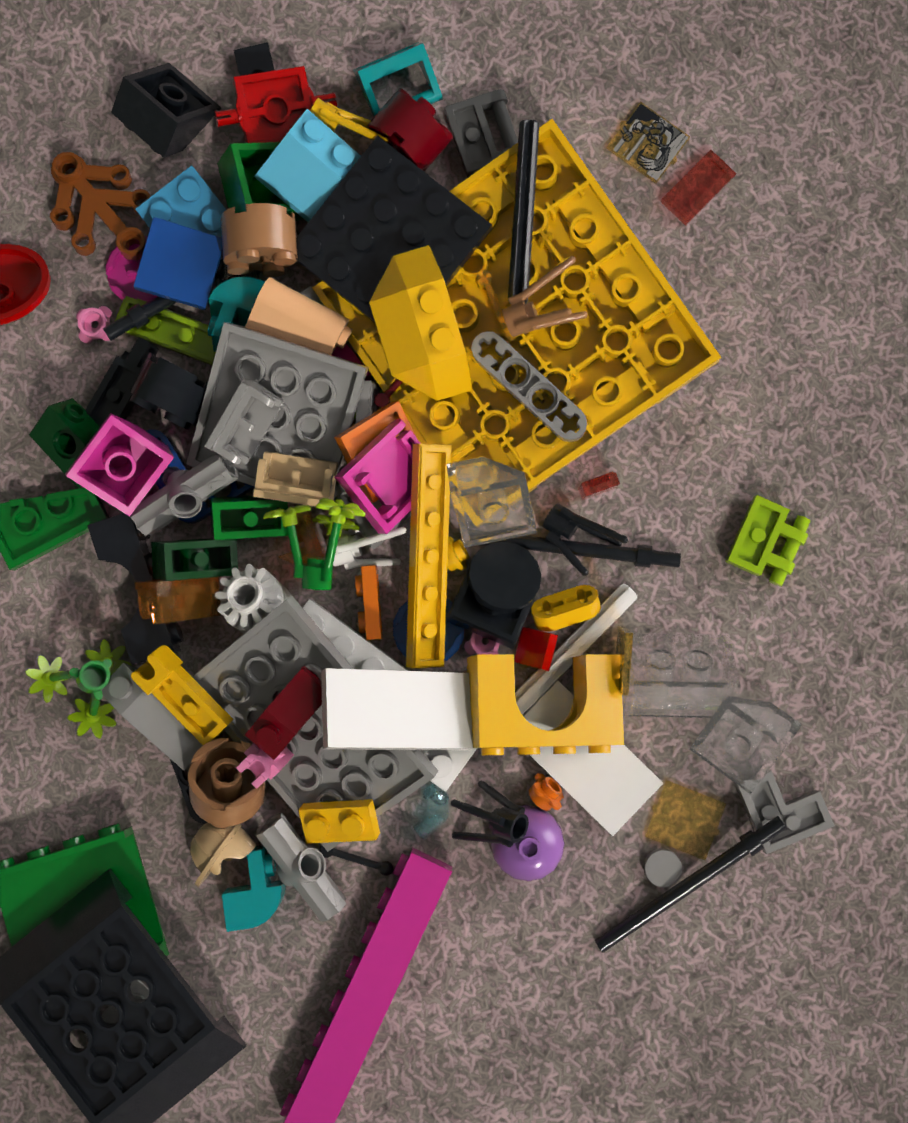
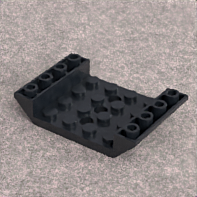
M111 869L104 872L0 956V1005L90 1123H153L242 1051L247 1044L225 1016L216 1021L126 905L133 897ZM142 980L147 983L150 992L149 996L145 999L134 997L130 989L132 981ZM109 1004L117 1008L119 1012L118 1022L111 1024L102 1019L100 1010L103 1005ZM80 1029L87 1034L89 1041L87 1047L78 1048L72 1044L70 1040L72 1030Z

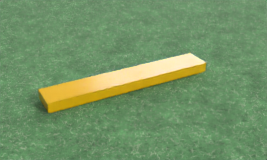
M413 444L406 667L409 668L444 667L452 445Z

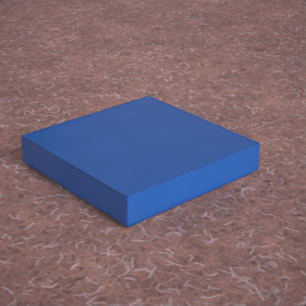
M153 217L134 282V289L206 310L223 252L222 238Z

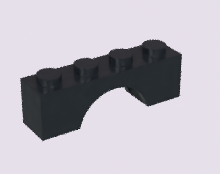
M125 513L87 525L98 560L122 565L133 575L138 585L139 605L131 621L121 629L131 664L141 665L148 662L147 657L161 645H167L174 653L180 652L179 643L183 642L184 638L180 625L177 621L172 622L168 608L173 606L170 593L166 587L161 588L158 579H153L152 553L149 552L146 539H149L151 536L149 534L147 536L142 534L137 529L134 521Z

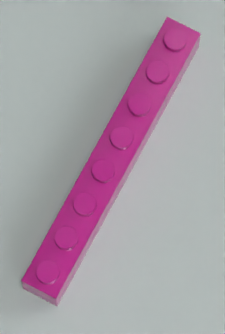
M413 847L409 856L401 854L393 871V874L399 876L393 890L388 887L385 888L377 905L378 909L383 910L377 924L372 921L369 922L361 939V942L366 944L361 958L356 955L353 956L344 975L350 979L345 992L337 990L328 1011L334 1013L329 1026L321 1024L312 1043L313 1046L318 1048L312 1061L305 1058L296 1077V1080L301 1082L296 1095L289 1092L279 1115L285 1117L283 1123H335L449 880L452 866Z

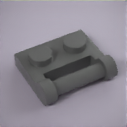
M502 89L444 107L445 116L467 178L518 143L506 108L508 100L505 91ZM484 110H493L506 149L497 152Z

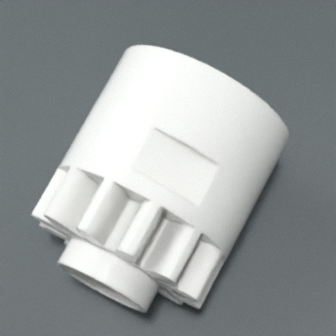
M247 564L242 572L235 567L232 568L233 577L230 580L221 578L220 583L224 586V589L215 593V597L221 601L217 611L225 617L230 625L243 634L291 596L289 590L265 568L255 569L251 564Z

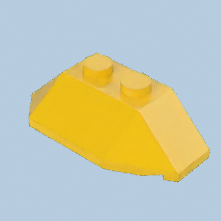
M427 245L394 255L369 301L391 376L436 401L471 391L472 384L466 351L443 275L430 246Z

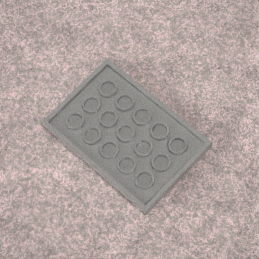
M291 595L192 677L234 719L224 728L233 741L239 743L244 741L252 745L253 742L245 734L303 666L307 667L319 679H321V671L325 668H353ZM321 705L287 745V748L294 756L271 780L268 778L267 781L299 819L298 810L303 803L373 799L376 816L379 817L432 780L438 773V770L422 750L323 749ZM341 842L321 844L328 852Z

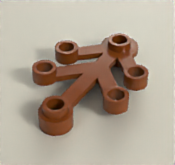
M72 152L58 154L54 158L51 167L52 177L59 184L56 204L50 213L54 226L61 231L69 230L74 226L75 218L70 210L74 189H76L82 196L77 230L71 238L75 251L82 256H88L95 251L96 242L92 237L95 214H97L115 235L116 245L121 255L128 260H140L146 244L143 232L134 227L127 228L109 205L132 207L136 212L135 209L140 206L136 205V202L140 199H149L151 197L149 192L143 189L133 192L120 191L128 188L132 182L131 174L124 165L117 164L112 167L86 165L80 156ZM70 168H74V169H75L74 172H72V173H70V174H65V172H66L68 169H70ZM118 173L126 174L122 180L114 179ZM87 180L110 181L113 187L118 190L93 188ZM61 215H68L64 221H57ZM82 240H89L86 246H78ZM133 244L140 245L135 250H128Z

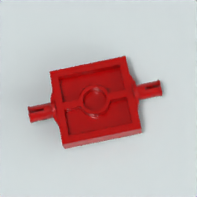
M301 66L233 77L232 80L236 94L235 109L214 111L215 119H217V127L238 123L244 133L246 143L281 142L305 110H311L317 98L324 102L328 101L336 107L337 100L332 101L336 98L334 92L314 96L307 82L305 67Z

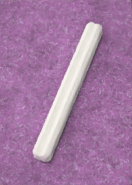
M621 584L601 604L600 612L595 617L584 621L554 652L549 671L538 668L516 690V703L522 715L573 665L572 657L583 655L637 600L636 593L628 585Z

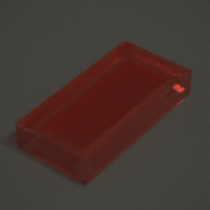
M710 150L662 198L661 203L687 226L737 173Z

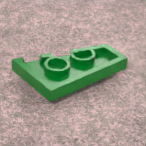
M86 488L49 493L45 496L28 499L9 500V502L0 503V553L9 570L15 571L89 532L87 525L110 517L100 498Z

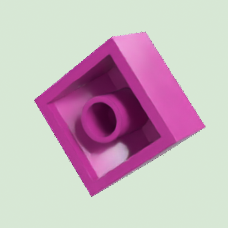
M110 413L65 475L130 517L174 459V456L166 444L141 427Z

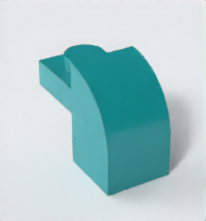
M236 277L224 281L213 290L209 297L211 320L208 326V336L212 337L214 352L217 350L224 322L241 326L246 325L256 298L265 281L251 277Z
M263 845L256 846L247 855L251 885L230 887L222 893L226 932L250 929L265 923L275 913L284 898L286 885L281 880L271 881V876L276 875V863L272 856L267 854V850Z

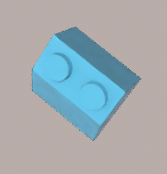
M306 109L254 177L309 222L361 155L311 111Z

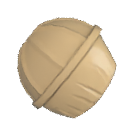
M206 823L195 834L191 841L190 852L194 864L201 872L195 882L197 887L205 881L211 872L214 875L221 873V863L223 860L243 859L256 847V842L242 829V824L218 829L212 824Z

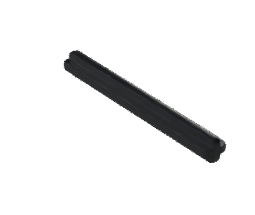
M522 120L519 123L508 288L509 303V297L517 295L529 287L539 123L536 120Z

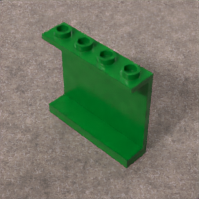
M119 823L97 830L99 837L87 841L84 834L62 841L63 848L50 852L49 845L27 852L28 859L15 863L13 857L0 860V908L11 946H14L104 872L111 869L133 897L126 905L166 956L169 955L132 826L121 829Z

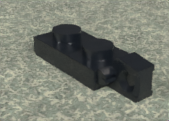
M138 337L130 353L125 351L121 357L116 355L85 409L99 427L110 413L124 420L128 417L135 405L134 402L130 401L133 394L129 391L148 354L152 353L156 356L159 350L152 343Z

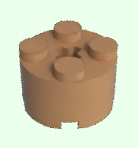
M269 203L246 204V212L235 214V207L222 213L223 261L227 265V272L229 274L243 275L249 273V271H263V275L266 277H279L285 274L284 268L293 265L297 261L295 214L292 212L290 215H287L286 207Z
M229 738L215 739L200 747L191 760L188 771L191 805L199 817L212 824L215 828L225 829L229 826L244 823L252 818L263 805L265 782L256 789L251 784L256 779L255 774L250 769H245L242 773L236 769L247 757L244 752L251 746L247 742L229 741Z

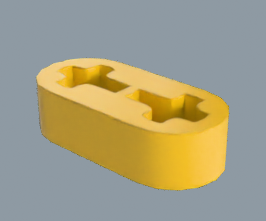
M580 585L542 597L535 601L531 607L535 626L537 629L546 632L589 620L595 617L601 610L598 591L590 585Z

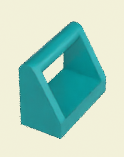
M416 42L353 69L373 116L379 112L380 108L370 82L417 62L430 89L416 94L412 98L417 101L420 97H423L430 104L443 99L424 43Z

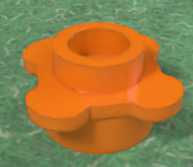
M537 773L534 776L536 782L528 790L531 800L544 811H549L551 808L559 810L562 807L560 800L564 798L561 786L553 778Z

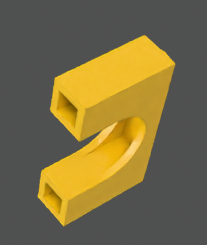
M477 654L467 657L473 748H481V756L504 755V747H517V755L540 754V747L553 746V754H576V746H588L589 753H611V745H624L622 683L621 693L619 692L621 654H585L572 657L573 705L567 718L559 726L548 731L530 724L523 717L517 706L515 698L514 654Z

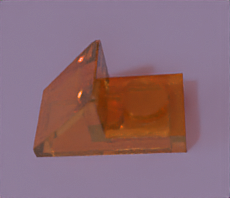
M311 511L297 513L298 524L295 527L298 542H304L305 547L300 548L303 565L307 564V557L325 558L326 552L315 522H312ZM292 551L278 556V558L294 565Z

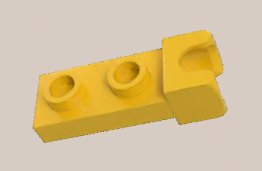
M161 645L147 657L148 662L131 673L132 680L147 695L152 693L202 745L212 741L234 720L181 666L183 661L167 645Z

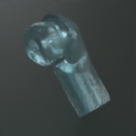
M435 784L425 788L423 797L427 800V814L413 826L414 830L423 840H426L449 817V796L447 792Z

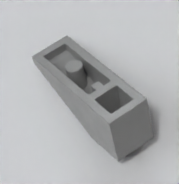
M123 663L110 676L108 684L102 689L103 696L123 718L182 770L188 771L194 754L203 745L152 693L147 695L132 680L131 673L138 668Z

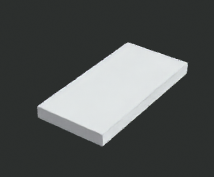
M325 668L321 671L323 749L469 750L473 748L469 673Z
M557 680L523 717L539 729L551 730L559 726L569 715L574 695ZM611 745V753H589L588 746H576V754H553V746L540 747V754L530 755L612 836L663 785V782L625 745Z

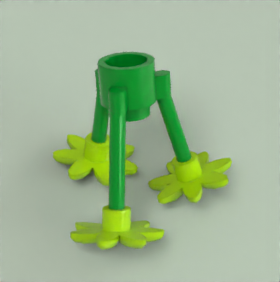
M328 498L320 499L319 503L316 504V508L328 510V514L331 517L319 514L312 519V522L324 524L325 527H328L326 535L329 536L326 554L325 558L307 557V564L304 565L295 527L298 524L296 514L311 511V507L302 504L295 507L290 506L286 510L280 508L265 513L263 519L281 517L283 527H287L294 560V578H302V588L331 590L332 566L338 538L341 537L342 530L348 531L351 529L359 531L360 527L350 519H354L355 516L365 517V512L355 503L345 504L341 499H337L335 502Z
M104 639L100 645V653L90 649L85 651L86 656L91 660L90 662L84 664L80 669L71 668L67 671H59L62 665L61 657H56L49 665L46 658L40 655L37 658L39 670L27 669L25 671L27 676L37 680L30 686L28 693L34 694L43 689V699L46 703H49L53 697V690L60 695H67V689L60 681L70 678L76 679L78 687L83 692L91 693L92 698L89 704L82 699H75V705L80 712L69 714L67 719L71 722H81L77 729L78 736L84 735L91 728L95 737L101 739L103 735L102 725L106 727L116 726V721L106 716L114 707L110 703L100 706V700L103 698L102 689L108 684L110 676L123 663L131 665V663L125 660H118L125 652V646H119L111 652L108 641Z

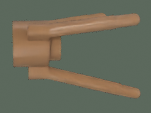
M574 256L569 257L523 292L509 297L511 306L502 309L512 337L523 333L526 334L536 329L587 318L588 313L586 311L572 313L569 308L538 316L533 302L526 304L524 301L574 264L576 261Z

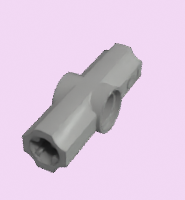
M215 453L191 470L173 472L168 476L166 486L142 501L130 518L145 536L148 534L153 535L177 518L184 519L196 516L201 511L203 501L239 479L238 471L232 462Z
M278 813L264 822L256 830V837L278 864L277 873L281 882L289 887L294 886L321 922L327 921L339 913L346 905V898L325 871L326 863L323 854L318 849L307 847L283 813Z

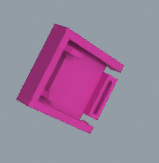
M401 418L391 422L334 477L352 501L358 504L360 509L365 512V517L378 534H388L411 511L413 444L421 443L411 430H405L395 437L406 426ZM368 485L382 504L378 510L359 486Z

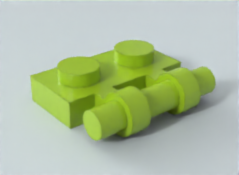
M755 495L725 562L755 576H761L765 566L768 565L773 568L769 582L782 587L786 576L791 575L795 567L793 560L800 545L804 546L808 534L806 531L811 520L797 515L793 526L785 523L790 509ZM779 535L787 539L780 556L771 553Z

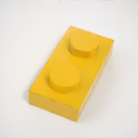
M373 799L303 803L298 810L306 844L375 841L380 834Z

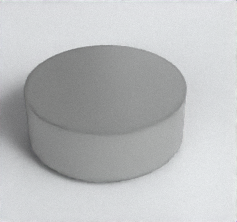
M659 848L650 852L645 858L644 873L652 884L658 887H670L679 880L682 874V864L672 851Z

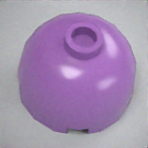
M524 805L522 806L525 808L524 814L527 815L529 822L524 838L519 843H513L512 847L499 843H491L493 857L502 871L515 879L532 881L544 878L554 871L562 858L564 839L562 829L552 815L539 807Z

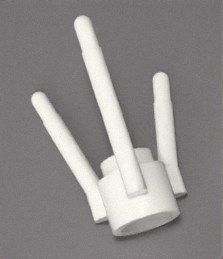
M399 527L392 529L388 534L377 533L361 539L354 535L359 532L358 530H342L341 537L338 538L333 566L336 567L344 564L345 569L349 570L361 566L400 565L401 560L398 558L356 559V557L362 556L361 547L405 534L407 529Z

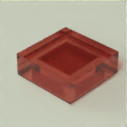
M612 471L582 482L578 490L582 500L617 488L620 482L616 472Z

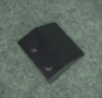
M166 63L124 76L111 113L127 129L145 141L155 153L166 158L183 151L215 116L214 111H220L221 106L174 66Z

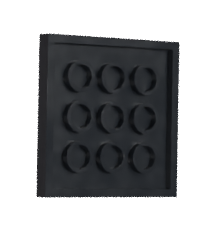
M377 135L297 236L298 258L296 260L375 323L369 301L394 255L429 245L447 287L493 228L492 224Z

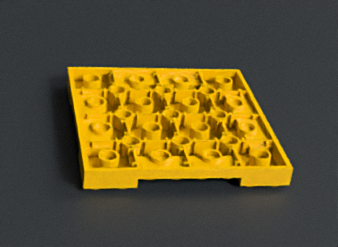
M553 119L539 127L529 286L569 257L574 256L576 261L565 269L564 272L531 295L527 303L533 302L538 316L569 308L572 313L586 311L588 313L587 318L536 329L515 337L511 336L507 328L502 309L511 306L508 302L518 151V143H516L449 191L492 224L493 228L446 287L466 351L472 390L436 401L402 382L390 397V402L399 401L421 444L452 445L450 490L477 528L527 495L543 481L649 408L659 404L710 369L722 358ZM319 282L312 287L325 307L349 319L347 327L353 330L348 341L365 366L369 367V372L382 391L385 392L396 378L391 376L376 324L324 282ZM486 331L495 332L500 335L581 409L587 419L584 435L574 442L561 440L476 362L472 354V342L477 335ZM493 341L488 345L483 342L480 345L482 348L480 356L484 358L488 354L491 355L498 362V365L493 367V369L498 371L502 362L511 357V355L506 353L502 359L495 351L497 343ZM515 364L507 368L505 378L511 384H520L525 380L527 373L524 367ZM545 389L536 391L532 396L534 406L542 410L548 409L554 401L552 393ZM560 402L557 410L546 418L552 422L554 417L557 416L564 423L561 429L564 433H567L569 430L576 433L579 431L577 427L578 417L573 416V418L568 419L561 413V409L566 407V405Z

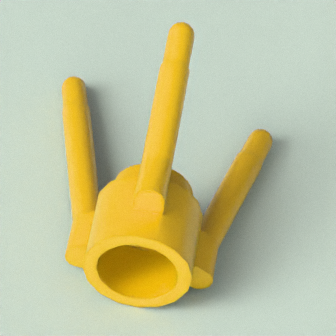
M317 98L310 110L333 132H335L338 124L371 140H374L378 135L388 143L386 137L368 129L367 125L371 120L342 110L329 102L326 103Z

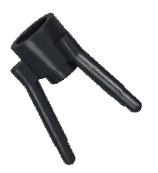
M559 503L551 509L542 525L543 528L549 531L545 539L554 544L583 576L588 575V570L561 538L565 537L569 540L576 530L580 528L615 546H621L622 543L628 542L626 536L575 514Z
M482 780L478 782V786L504 807L501 809L496 808L491 813L455 799L451 801V806L489 821V828L494 833L453 832V839L499 843L512 847L513 843H519L526 835L529 822L527 815L524 814L525 808L514 804Z

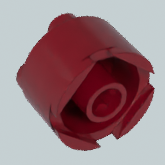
M399 88L367 125L368 129L386 137L390 146L424 172L453 139L452 133L433 117L436 114L435 108L423 97L415 101L402 88Z

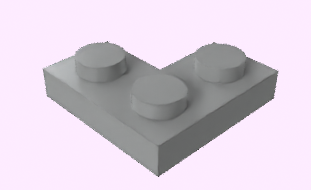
M770 770L735 783L754 831L777 816L780 817L787 829L763 844V852L765 854L835 826L821 792L818 790L785 802Z

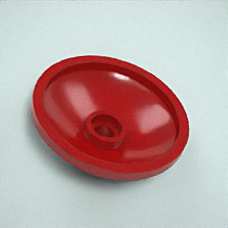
M0 244V326L13 323L31 313L44 300L50 288L51 277L45 260L37 252L24 246Z

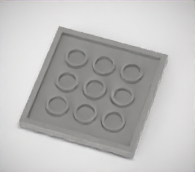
M224 322L186 465L195 467L216 453L206 448L205 444L240 383L251 379L283 399L285 403L249 464L246 465L240 462L237 465L233 463L239 475V479L236 481L255 486L259 458L263 459L265 451L338 462V474L343 454L334 437L352 426L369 367Z

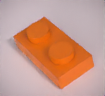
M376 565L361 566L362 575H355L357 597H363L364 611L358 612L359 633H366V640L383 639L378 567Z

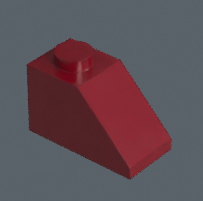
M303 666L260 715L245 736L275 760L322 705L321 679L307 667Z

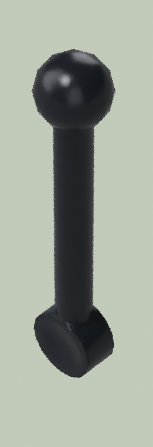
M322 845L319 848L324 858L336 856L377 869L384 876H388L393 872V865L389 861L380 863L335 848L328 852Z

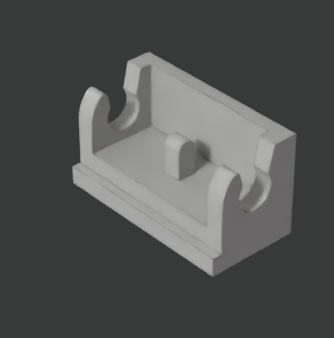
M251 379L242 381L206 442L205 447L234 464L239 465L240 462L246 465L249 464L285 401Z

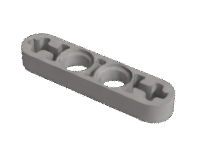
M486 331L475 337L471 349L476 362L558 438L566 442H574L584 435L587 419L582 410L500 335L495 332ZM493 341L497 343L495 351L502 359L506 353L511 355V357L502 362L498 371L493 369V367L498 365V362L491 355L488 354L484 358L480 356L482 354L480 345L483 342L488 345ZM511 365H521L526 370V378L520 384H511L505 378V371ZM541 389L550 391L554 398L553 404L544 410L536 408L532 403V396ZM560 402L566 405V407L561 409V413L568 419L573 418V416L578 417L577 427L579 431L576 433L572 430L564 433L561 430L564 423L559 417L555 416L552 422L546 418L557 410Z

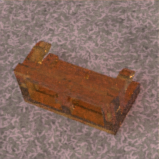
M219 577L135 582V590L138 591L140 616L142 619H150L152 615L153 624L221 616L217 611V608L221 605L220 600L215 597V593L219 592Z

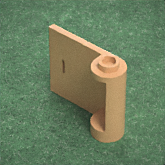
M271 277L262 286L245 325V328L329 355L333 353L337 346L341 349L344 348L353 330L347 327L348 318Z

